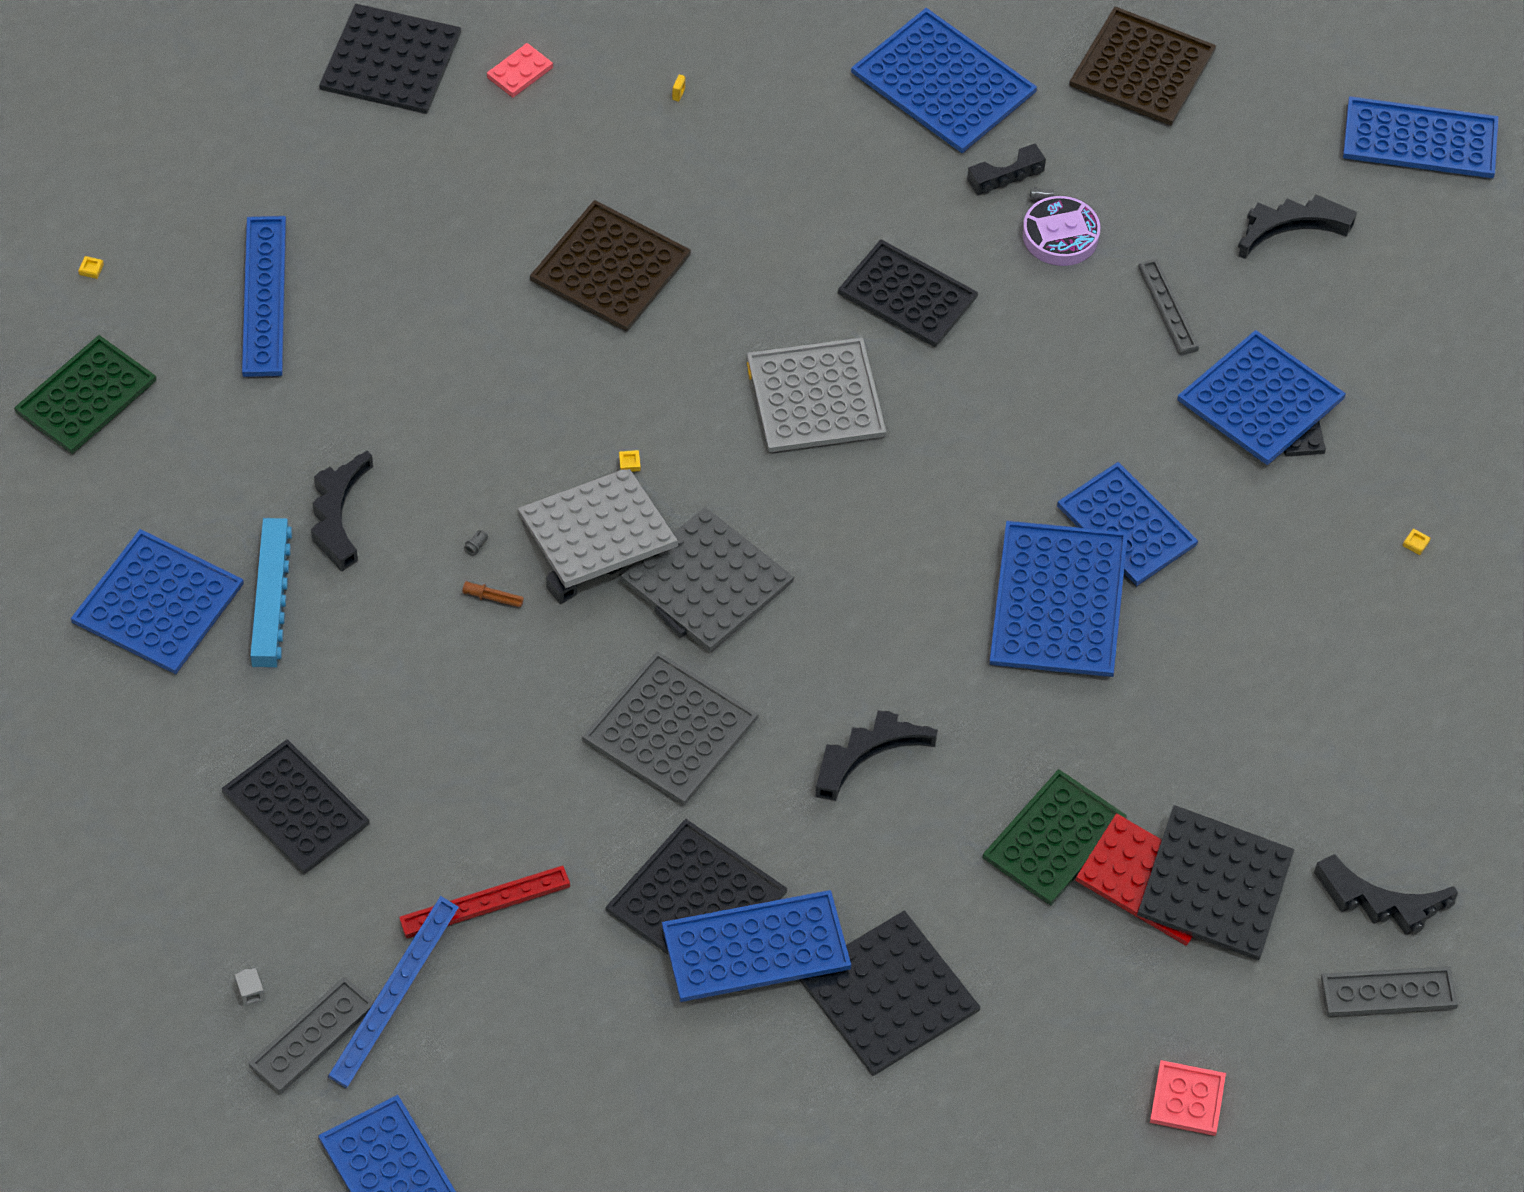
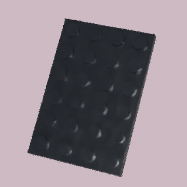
M882 239L879 240L838 288V294L935 348L978 297L977 291Z
M288 739L222 787V793L303 874L307 873L370 824L369 819Z

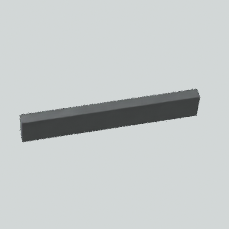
M1157 258L1140 262L1138 268L1180 356L1197 352L1199 346Z

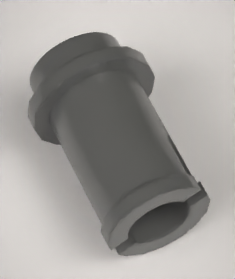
M1037 187L1030 189V200H1034V202L1054 196V189H1037Z
M478 530L471 540L465 542V551L470 555L477 554L481 545L488 539L487 533Z

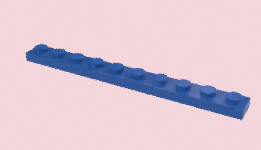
M442 896L439 897L328 1075V1078L347 1089L459 908L457 905Z

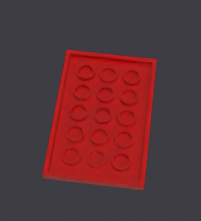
M1116 813L1078 873L1075 881L1187 946L1193 936L1137 916L1162 839Z

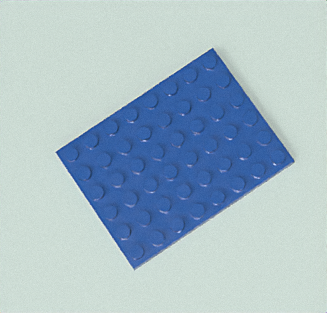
M928 8L922 10L851 67L852 74L961 153L965 152L1037 92V86Z
M1006 521L990 665L1113 677L1128 532Z

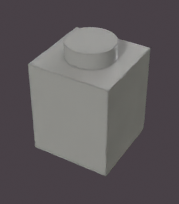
M256 968L244 969L234 974L243 1006L265 1000Z

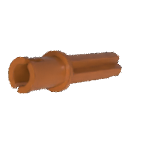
M465 581L463 586V594L480 597V600L485 598L516 607H522L524 602L522 596L488 588L486 584L482 586Z

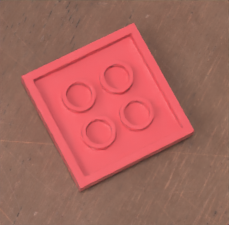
M1161 1060L1150 1123L1216 1136L1226 1073Z

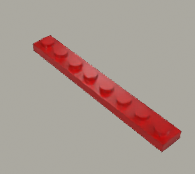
M562 865L451 900L450 902L459 908L448 926L569 888L570 881L564 866ZM434 906L399 917L406 939L416 936Z

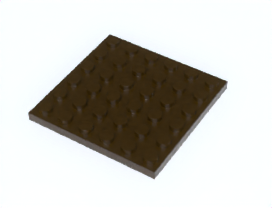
M1115 6L1072 76L1069 86L1172 126L1213 56L1216 45Z
M594 200L531 273L530 281L628 331L691 255V249Z

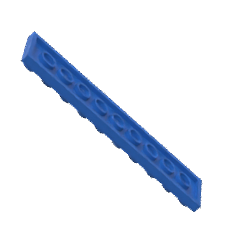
M286 216L247 217L243 377L283 376Z

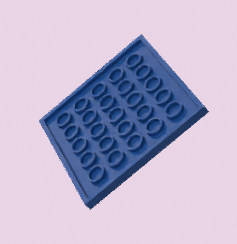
M1255 330L1178 395L1177 400L1268 465L1344 400L1346 393Z
M139 529L73 614L71 622L169 672L177 674L243 586L244 581L238 576Z

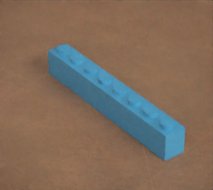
M263 518L251 645L252 667H277L278 659H282V647H279V642H283L284 636L281 624H285V612H282V607H286L284 590L288 589V578H285V573H289L287 556L291 555V544H288V539H292V527H289L287 518Z

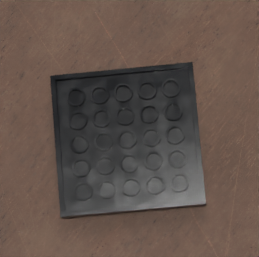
M355 3L319 84L320 90L427 114L461 35V27Z
M1173 805L1137 916L1259 961L1295 849Z
M685 819L606 906V911L668 954L662 922L781 900L787 893V887Z
M905 910L846 945L851 962L850 970L799 979L872 1076L979 1012L981 1008Z

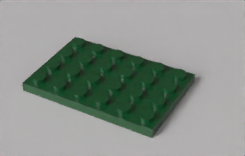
M98 335L16 405L14 409L18 415L73 454L156 382L157 379L156 375Z
M1058 769L983 853L982 858L1051 906L1076 878L1116 813L1124 818H1127V815Z

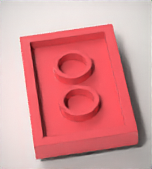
M526 43L488 71L487 78L513 98L553 68V62Z

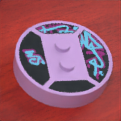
M1066 196L1048 197L1035 203L1026 213L1023 224L1024 244L1032 255L1045 263L1057 266L1078 264L1089 258L1097 248L1100 236L1099 219L1091 207L1078 199Z

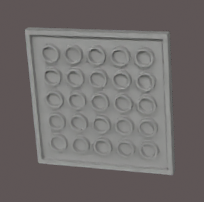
M863 337L747 353V360L769 453L886 437V429Z
M630 469L620 470L518 508L520 517L565 588L678 546V540Z

